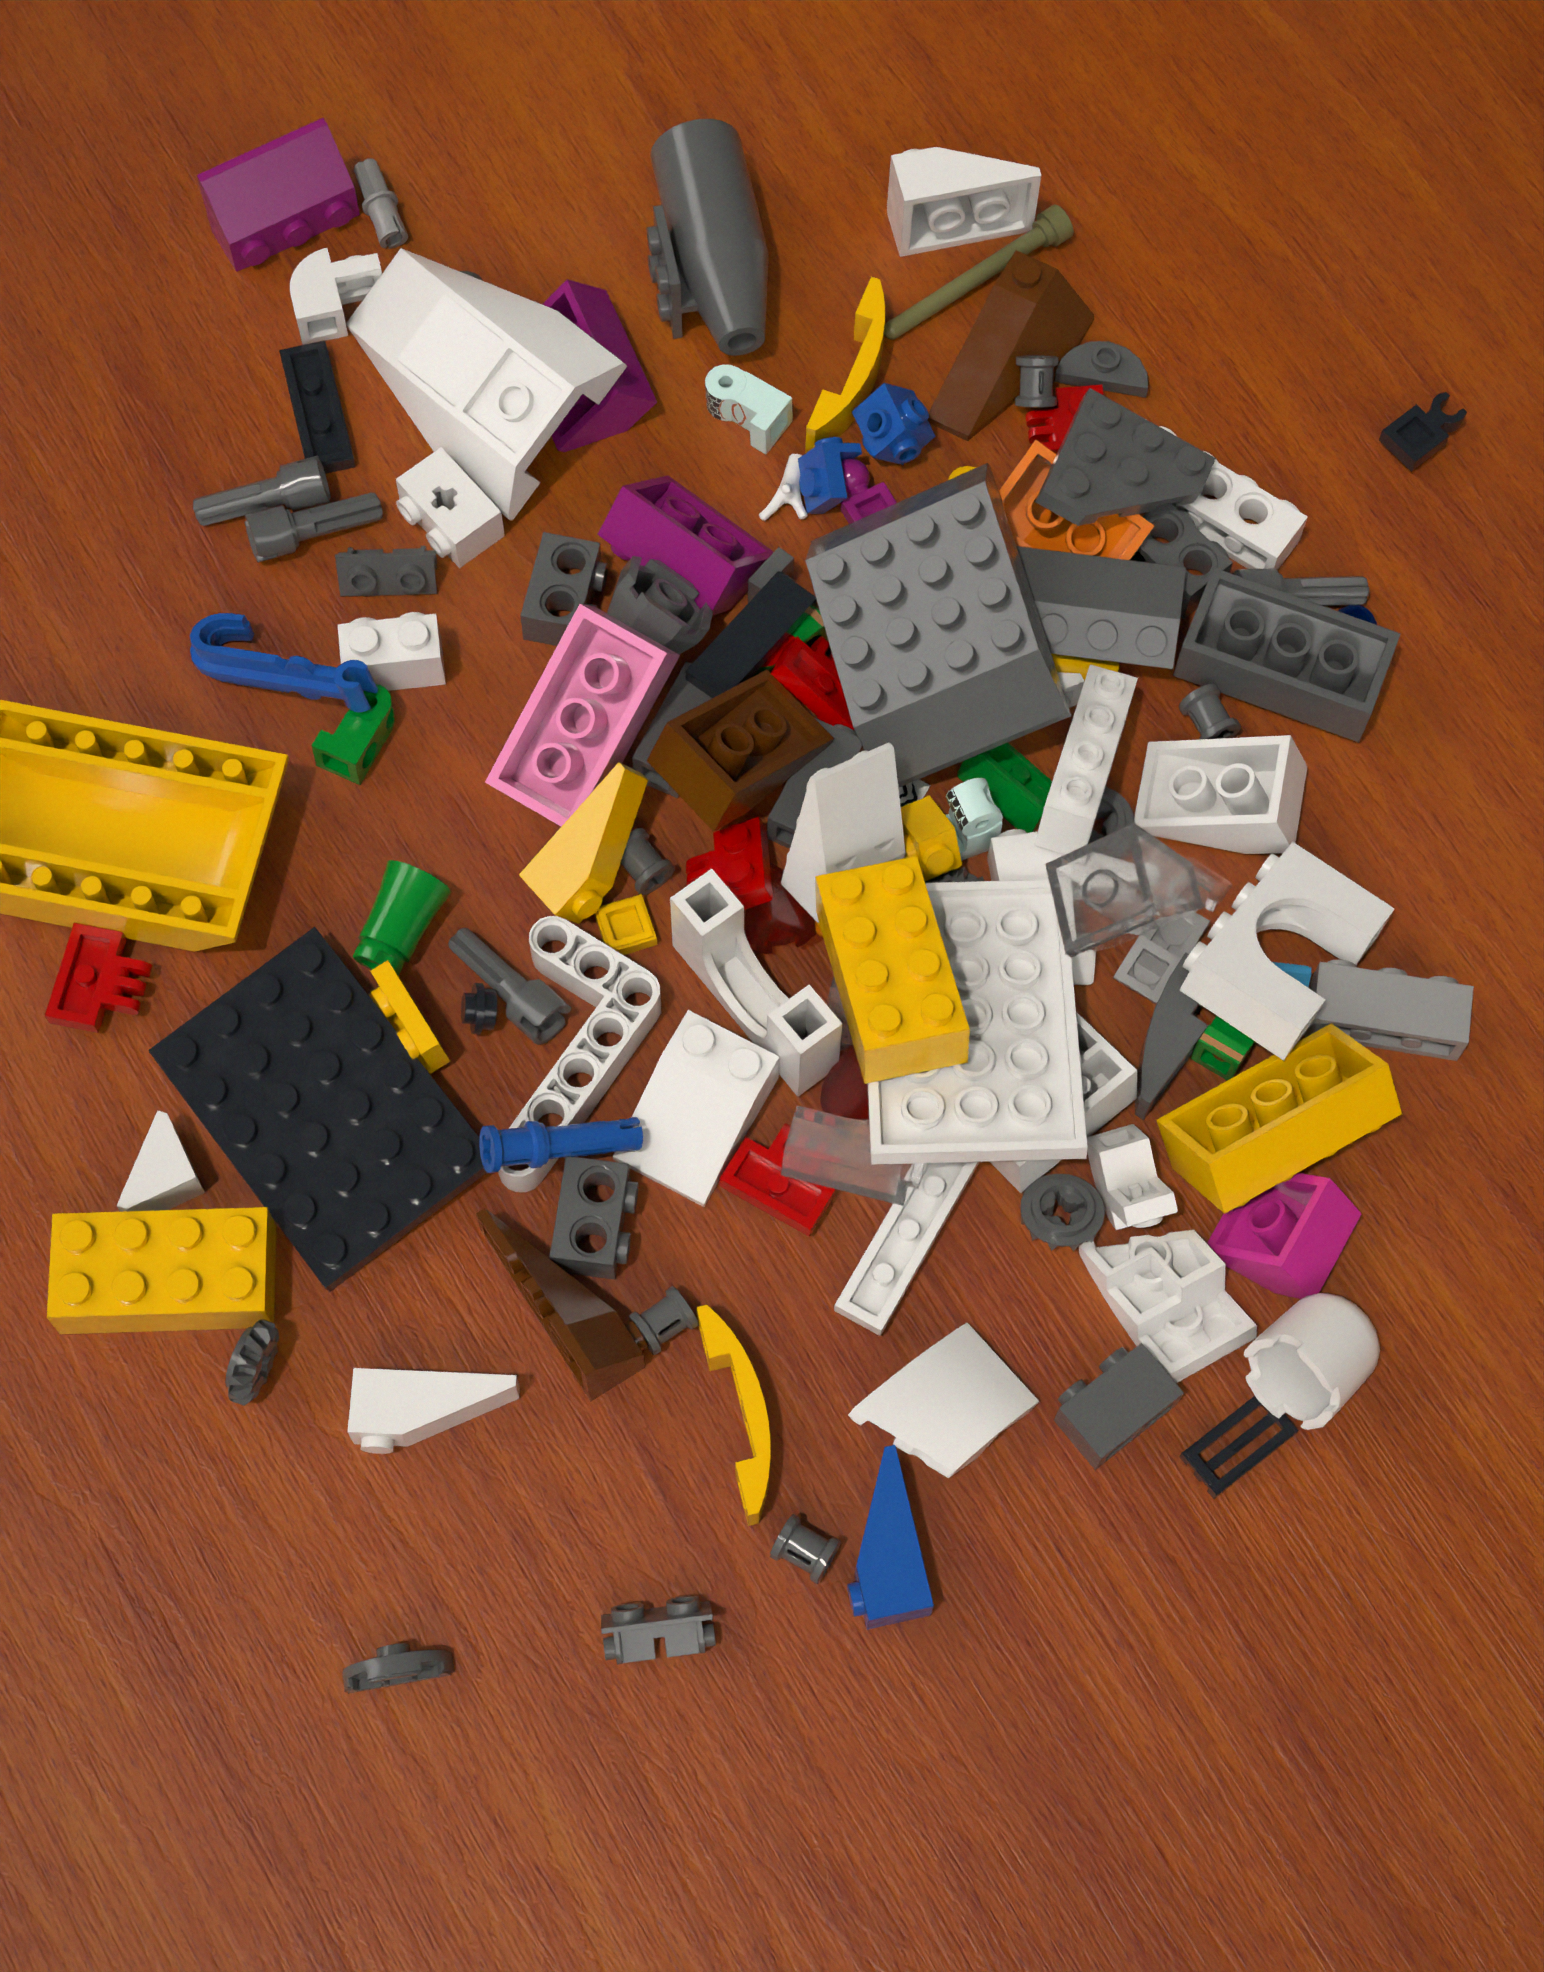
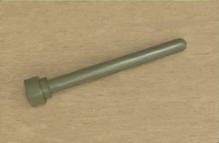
M1053 204L1039 213L1037 221L1032 224V230L888 321L884 327V336L890 340L897 339L1004 270L1015 250L1027 255L1041 245L1044 247L1050 245L1056 247L1071 238L1074 234V229L1066 212L1060 206Z

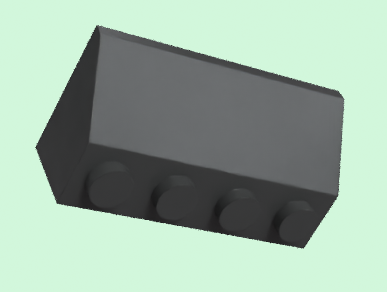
M1016 546L1051 654L1173 669L1186 567Z
M1213 567L1182 645L1173 676L1200 686L1216 684L1220 692L1225 695L1359 742L1372 714L1401 633Z

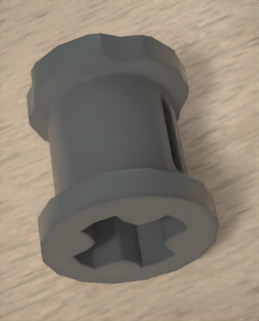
M1044 355L1017 356L1016 365L1020 366V395L1015 397V405L1022 407L1057 406V397L1053 396V367L1058 365V357Z
M1216 684L1204 685L1183 698L1178 706L1184 716L1191 718L1201 735L1199 740L1233 738L1241 729L1239 721L1230 718L1219 700L1221 692Z
M637 828L630 833L621 864L635 880V890L639 894L647 895L667 882L675 871V866L670 860H663L648 842L649 834L643 828Z
M674 1286L665 1291L666 1297L641 1314L633 1312L628 1316L629 1321L632 1320L647 1343L648 1350L654 1356L661 1352V1345L686 1327L693 1330L699 1326L693 1311Z
M792 1514L778 1535L770 1552V1557L776 1561L781 1558L810 1573V1580L819 1584L830 1567L841 1541L835 1537L827 1540L801 1525L800 1517Z

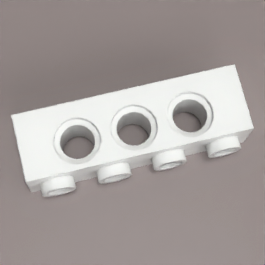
M1159 426V427L1163 428L1164 430H1166V431L1172 433L1173 435L1177 436V435H1176L1173 431H1171L1170 429H1168V428H1166V427ZM1215 459L1202 493L1194 503L1177 506L1175 502L1171 503L1176 509H1182L1187 512L1193 519L1196 528L1210 541L1219 543L1225 549L1229 558L1247 569L1275 568L1278 570L1300 541L1308 518L1291 502L1279 500L1259 488L1257 483L1251 478L1236 474L1221 465L1217 459ZM1203 494L1212 495L1217 499H1208ZM1243 519H1252L1258 524H1249Z
M1090 664L1044 806L1035 846L1084 859L1128 715L1137 677Z

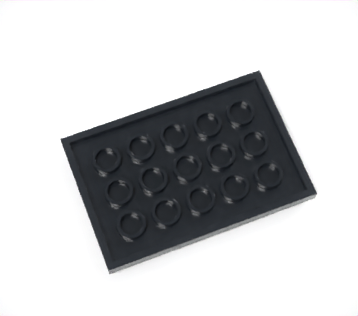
M313 927L148 1051L263 1206L268 1207L272 1218L325 1289L330 1293L487 1172L484 1169L480 1156V1138L418 1058L416 1057L412 1060L397 1036V1031L316 927Z

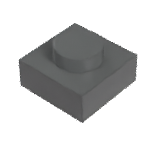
M778 547L748 579V603L778 571L795 582L793 579L794 557Z

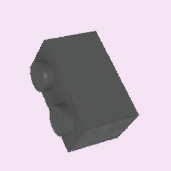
M1142 1343L1129 1353L1124 1347L1119 1348L1100 1364L1099 1369L1103 1374L1089 1385L1083 1379L1077 1381L1058 1398L1062 1406L1059 1407L1054 1421L1094 1470L1098 1469L1177 1406L1184 1394Z

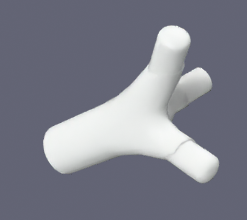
M791 454L789 456L777 492L767 507L759 513L761 520L766 521L786 503L793 506L799 519H805L808 516L802 504L799 486L800 470L798 458L802 455Z

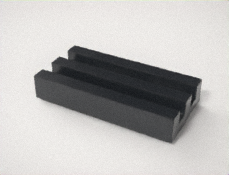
M1254 1396L1182 1452L1179 1457L1185 1465H1190L1194 1470V1476L1199 1482L1203 1481L1208 1487L1207 1492L1215 1499L1294 1437L1299 1430L1285 1414L1277 1418ZM1262 1406L1268 1414L1209 1461L1204 1463L1199 1457L1201 1453ZM1276 1423L1281 1428L1279 1433L1218 1480L1213 1474L1216 1469Z

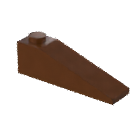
M1015 250L992 288L928 413L929 418L927 420L930 424L969 441L1007 410L1008 404L1020 395V366L1016 365L1017 356H1057L1058 363H1060L1061 359L1070 350L1079 346L1094 320V314L1058 269Z
M484 1208L476 1213L480 1230L590 1402L645 1368L642 1350L648 1346L632 1320L623 1324L613 1308Z

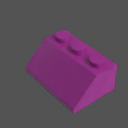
M324 118L197 175L212 233L236 272L249 266L261 264L274 254L292 246L302 245L309 238L333 227L343 226L350 219L360 215L355 187Z
M567 279L542 305L560 312L625 363L627 367L599 405L584 394L580 396L551 435L557 450L560 452H567L629 430L657 403L607 291Z
M670 476L622 486L597 534L611 544L610 548L614 554L624 560L629 561L632 556L642 557L640 565L643 566L650 559L660 560L691 582L699 592L698 596L694 599L699 609L707 603L713 612L712 616L731 610L748 592V579L774 553Z

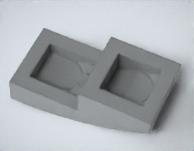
M1166 896L1143 934H1140L1113 976V979L1157 1005L1170 975L1185 952L1190 954L1201 940L1210 925V920L1173 898Z

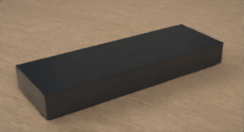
M325 340L279 350L304 458L318 456L325 474L355 468V461Z
M778 571L686 670V680L711 698H714L750 679L816 608V596Z

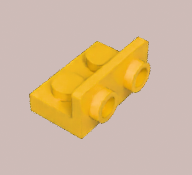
M387 960L372 969L370 972L380 987L371 991L368 995L397 1031V1036L412 1060L417 1057L429 1074L449 1063L448 1056L389 961Z

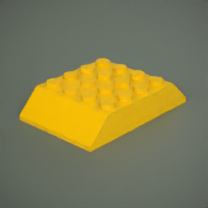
M0 700V914L71 928L73 923L110 929L123 932L127 939L193 952L236 942L288 765V755Z

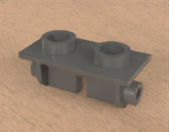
M426 546L415 549H393V553H384L383 549L354 550V547H348L347 552L335 554L340 596L437 594L435 570H437L436 550H427Z
M679 1596L667 1600L666 1607L644 1609V1604L626 1603L612 1607L611 1614L601 1615L602 1634L613 1633L614 1635L613 1637L603 1638L605 1660L616 1659L618 1665L656 1659L653 1638L661 1637L665 1638L667 1657L705 1653V1647L716 1646L713 1623L702 1625V1621L713 1620L710 1601L699 1602V1597Z

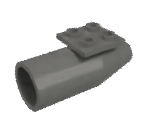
M715 119L687 121L664 132L655 141L650 153L661 205L653 206L654 226L646 227L651 254L648 255L650 277L652 283H657L659 293L656 294L661 322L669 321L673 339L682 338V313L698 311L723 353L728 355H744L755 351L765 341L769 265L767 243L738 131L732 125Z

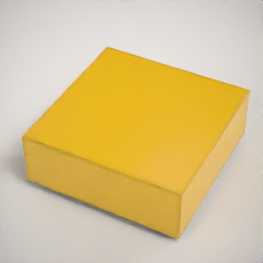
M642 894L600 906L594 913L603 943L622 955L657 945V937Z

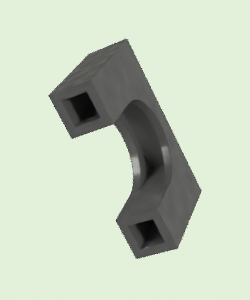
M687 661L632 757L633 769L642 773L648 779V786L677 799L679 795L647 762V759L668 721L712 699L686 680V670L691 666V663ZM816 719L830 733L834 740L831 745L788 779L768 817L767 836L769 840L790 849L797 826L796 821L801 812L807 790L806 786L810 777L820 769L832 768L864 751L856 732L847 726L840 724L832 726Z

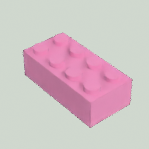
M579 604L485 783L562 827L617 763L623 762L680 655L594 606Z

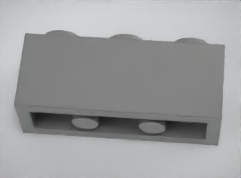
M1331 960L1327 963L1319 962L1311 978L1310 989L1326 1000L1304 1036L1307 1037L1332 1023L1363 1046L1457 1061L1469 1043L1474 986L1459 984L1456 979L1447 976H1434L1429 979L1408 976L1405 971L1397 968H1382L1378 971L1357 968L1356 964L1347 960Z

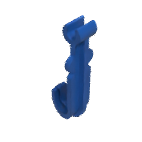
M218 613L200 620L192 628L190 633L192 661L202 674L216 680L286 693L295 691L306 698L314 700L320 699L321 696L343 699L346 707L354 712H365L371 709L363 691L378 692V688L367 665L359 660H349L338 667L313 664L310 660L301 656H291L289 659H283L278 655L221 646L228 641H252L254 632L245 615Z

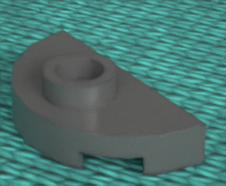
M1090 341L1074 347L1061 359L1054 378V382L1075 386L1102 385L1104 391L1145 398L1148 392V375L1140 358L1126 347L1109 341Z
M402 1643L376 1649V1658L364 1660L344 1668L342 1676L344 1692L350 1694L450 1676L455 1671L451 1652L446 1650L410 1651V1645Z

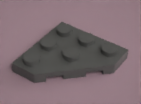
M1089 388L1079 404L1035 502L1077 526L1095 523L1099 517L1113 514L1125 517L1151 512L1156 506L1174 502L1177 506L1191 504L1202 493L1216 458Z

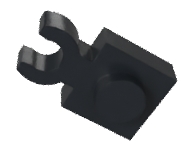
M1447 392L1440 393L1433 399L1427 413L1416 404L1381 432L1379 441L1411 472L1441 450L1448 441L1449 435L1447 433L1458 430L1464 421L1467 413L1464 408L1454 415H1447L1442 412L1450 397Z

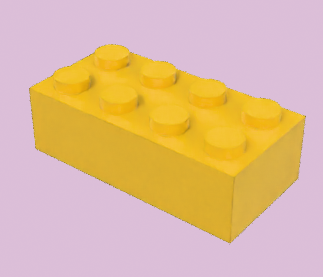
M917 856L815 876L816 913L864 1084L968 1063L970 1028Z
M1331 1023L1298 1041L1284 1061L1273 1055L1156 1121L1172 1169L1225 1214L1234 1208L1245 1205L1250 1199L1273 1186L1288 1181L1295 1174L1321 1159L1334 1155L1339 1149L1360 1137L1378 1130L1385 1123L1400 1116L1402 1112L1388 1063Z
M268 1207L52 1214L47 1319L60 1334L247 1329L248 1327H253L260 1319L274 1323L276 1224Z

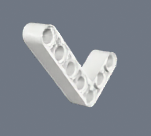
M547 916L539 919L529 932V944L535 968L544 976L596 1007V1009L509 1129L524 1127L527 1121H538L539 1118L548 1113H555L563 1118L562 1123L558 1126L584 1123L661 1014L660 985L657 978L650 971L566 919L558 916ZM558 940L565 944V947L556 953H548L541 949L546 942ZM593 966H600L608 971L604 977L599 979H589L583 975L588 968ZM635 992H642L651 998L646 1004L641 1006H633L625 1001L630 994ZM606 1032H613L622 1037L621 1041L613 1046H602L596 1042V1039ZM580 1072L589 1074L593 1078L584 1087H573L567 1083V1079L571 1075ZM558 1158L549 1159L547 1164L541 1168L528 1167L522 1171H515L507 1166H501L498 1174L501 1182L509 1190L528 1192L535 1189L543 1181Z

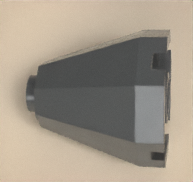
M632 556L621 570L607 614L677 654H681L697 645L709 631L713 614L707 603L699 609L694 602V599L699 594L697 589L691 582L660 560L650 559L643 566L640 565L642 557Z

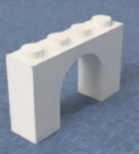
M1293 841L1280 857L1272 853L1267 858L1255 877L1260 881L1257 886L1248 882L1243 887L1232 904V908L1236 910L1231 916L1224 911L1207 935L1212 941L1208 945L1199 941L1182 966L1189 973L1180 988L1181 992L1283 1061L1308 1030L1326 999L1272 963L1260 947L1256 933L1268 929L1292 931L1312 940L1340 960H1347L1357 965L1375 942L1395 910Z
M710 869L670 898L672 946L754 1044L780 1057L779 1075L793 1092L800 1096L838 1068L842 1034L841 1021L810 984L790 999L777 987L759 963L748 943L744 931V906L714 870Z

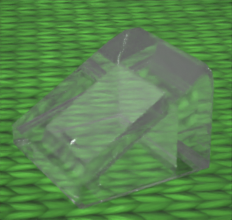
M1192 857L1182 859L1172 882L1174 888L1214 912L1232 887V883Z

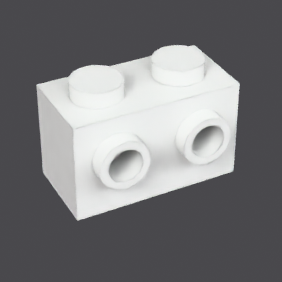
M410 612L403 614L399 618L376 620L363 617L355 619L351 623L337 624L341 664L349 660L364 662L374 682L382 685L388 691L446 685L442 641L436 614L425 615L420 612Z

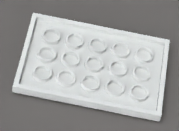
M1065 879L925 883L970 1028L968 1063L868 1083L871 1165L1086 1159L1088 1148Z

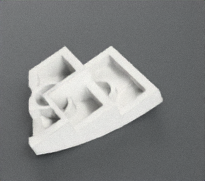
M1195 1230L1169 1232L1161 1237L1150 1235L1130 1237L1128 1244L1096 1247L1093 1241L1092 1243L1084 1242L1079 1245V1255L1123 1328L1136 1346L1142 1343L1175 1383L1180 1382L1256 1339L1257 1325L1225 1291L1226 1264Z
M965 1323L890 1377L856 1405L848 1416L859 1425L870 1421L895 1436L893 1445L907 1454L919 1457L927 1466L950 1478L977 1459L1001 1432L1026 1416L1038 1404L1039 1400L968 1323Z

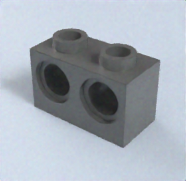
M1169 503L1156 506L1153 511L1147 512L1142 516L1152 523L1154 527L1130 560L1186 567L1181 617L1185 619L1197 610L1213 567L1230 573L1233 562L1219 543L1210 541L1196 528L1193 519L1187 512L1182 509H1176ZM1162 537L1167 539L1169 543H1161L1153 538ZM1195 569L1200 571L1203 575H1193L1189 573L1187 570Z
M543 532L520 615L524 640L557 646L579 604L597 608V605H593L595 592L604 591L609 568L608 563L602 562L599 542ZM569 568L582 570L572 575L563 573V571ZM557 610H567L571 612L563 617H556L551 615L553 612Z
M566 1157L550 1260L568 1274L615 1280L618 1263L627 1264L631 1233L623 1232L625 1213L635 1214L639 1188L638 1182L630 1181L629 1164ZM596 1185H606L614 1191L613 1195L604 1202H593L586 1197L589 1189ZM588 1235H599L606 1240L605 1246L595 1253H586L578 1248L580 1240Z

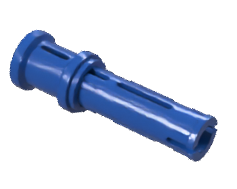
M637 1117L556 1127H545L543 1123L538 1121H527L524 1127L497 1130L494 1125L483 1126L480 1132V1156L487 1173L499 1172L501 1166L528 1164L530 1168H541L547 1164L549 1159L617 1151H638L642 1148L643 1131L642 1126L633 1128L640 1124Z

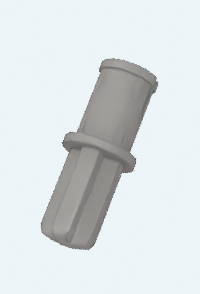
M367 158L363 162H358L354 166V173L365 199L362 203L363 212L370 216L382 248L386 249L387 246L389 249L399 247L407 241L408 233L398 213L397 195L393 191L388 190L381 169L375 159Z

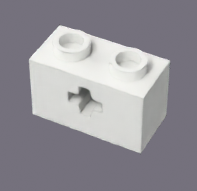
M442 447L396 479L399 500L396 501V504L403 517L411 525L418 523L427 532L426 538L433 550H436V553L442 558L448 555L459 568L505 536L501 511Z

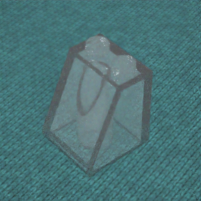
M1136 823L1045 864L1065 954L1070 958L1116 947L1139 937V935L1146 934L1203 908L1193 864Z

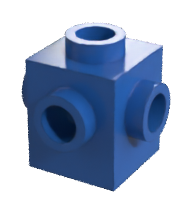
M883 383L852 411L863 435L862 443L867 452L876 459L903 465L915 459L921 453V449L936 437L927 420L929 418L928 411L924 404L917 399L913 390Z

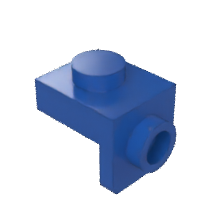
M840 437L824 438L815 442L813 449L798 458L800 470L799 486L805 499L807 514H824L847 499L841 461L855 459L861 455L860 443H843Z

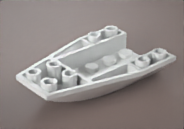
M400 248L346 323L432 450L435 452L442 447L496 505L501 513L511 521L541 483L528 473L526 469L580 396L584 394L599 405L627 367L625 363L557 310Z

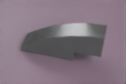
M1186 952L1163 989L1154 1009L1141 1049L1137 1070L1135 1115L1142 1120L1145 1119L1192 1056L1198 1040L1208 1027L1206 1023L1195 1017L1203 1006L1180 991L1189 973L1188 970L1182 967L1189 955Z

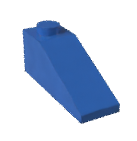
M895 1445L884 1447L856 1564L855 1582L847 1584L853 1616L863 1615L866 1630L931 1616L934 1608Z

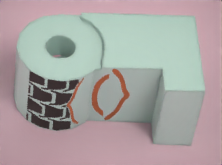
M719 365L708 372L705 378L706 406L709 413L716 419L733 421L750 431V445L767 454L793 421L792 397L733 365Z
M974 778L955 786L946 795L950 809L949 814L945 816L955 827L961 861L988 851L991 838L998 837L1002 828L1003 816L1000 809L993 803L986 779Z

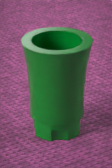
M395 860L387 861L380 889L370 914L358 936L360 943L353 954L354 960L371 970L388 960L396 974L399 975L404 962L410 961L432 919L451 895L449 887L433 875L415 866Z

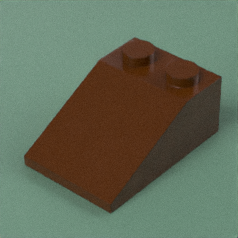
M765 670L668 721L647 762L713 831H716L749 812L831 745L834 738L768 670Z

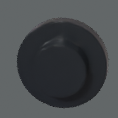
M474 983L471 993H463L462 1024H470L471 1034L480 1035L482 1030H494L497 1016L496 990L485 989L483 983Z

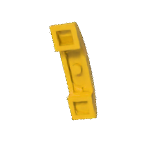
M871 276L855 313L854 341L863 343L841 395L822 390L806 427L805 453L813 449L815 442L818 440L840 437L855 420L852 411L869 397L874 387L882 358L885 327L884 293L881 281L878 278Z
M708 1305L696 1307L698 1327L709 1371L731 1367L753 1455L751 1459L735 1462V1475L748 1526L759 1524L768 1492L771 1459L770 1429L765 1400L754 1368L732 1330Z

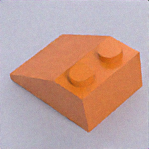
M1035 440L999 490L1016 546L1130 560L1154 525L1139 514L1125 517L1113 514L1099 517L1095 523L1077 526L1036 503L1037 496L1056 454Z

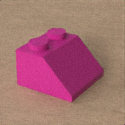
M1297 1173L1288 1181L1279 1183L1250 1199L1245 1205L1223 1214L1207 1244L1226 1264V1267L1275 1294L1302 1299L1320 1292L1362 1213L1330 1178Z

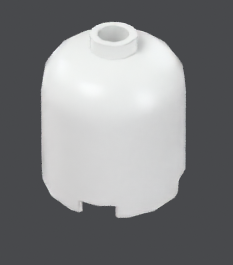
M1329 1293L1306 1296L1294 1304L1245 1349L1244 1356L1249 1357L1248 1360L1251 1367V1372L1245 1376L1246 1381L1257 1400L1272 1415L1280 1418L1284 1413H1287L1293 1418L1303 1421L1301 1425L1303 1429L1321 1428L1333 1418L1376 1368L1380 1353L1377 1331L1369 1317L1356 1304L1342 1296Z

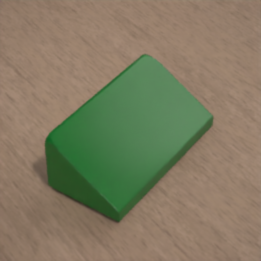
M1008 742L963 761L957 772V776L961 781L965 782L974 778L986 779L993 803L1000 809L1002 816L1016 829L1025 830L1027 833L1036 832L1039 829L1044 806L1052 784L1050 778Z

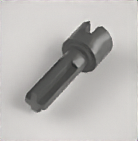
M314 456L280 465V471L276 472L277 477L195 498L193 500V509L197 521L200 525L205 526L284 504L287 509L291 508L295 512L329 503L331 494L320 458Z
M368 493L290 513L289 509L285 510L283 506H278L245 515V527L254 557L257 562H262L295 553L296 547H299V541L379 521L383 517V512L377 495L375 493Z
M1275 568L1237 569L1233 573L1242 578L1322 606L1363 605L1366 603L1369 595L1367 578L1363 576L1283 578Z
M468 928L459 929L450 938L449 948L492 989L496 990L497 995L507 1003V1018L533 1043L541 1045L548 1042L566 1025L565 1019L560 1013H569L571 1007L546 983L539 979L527 981Z

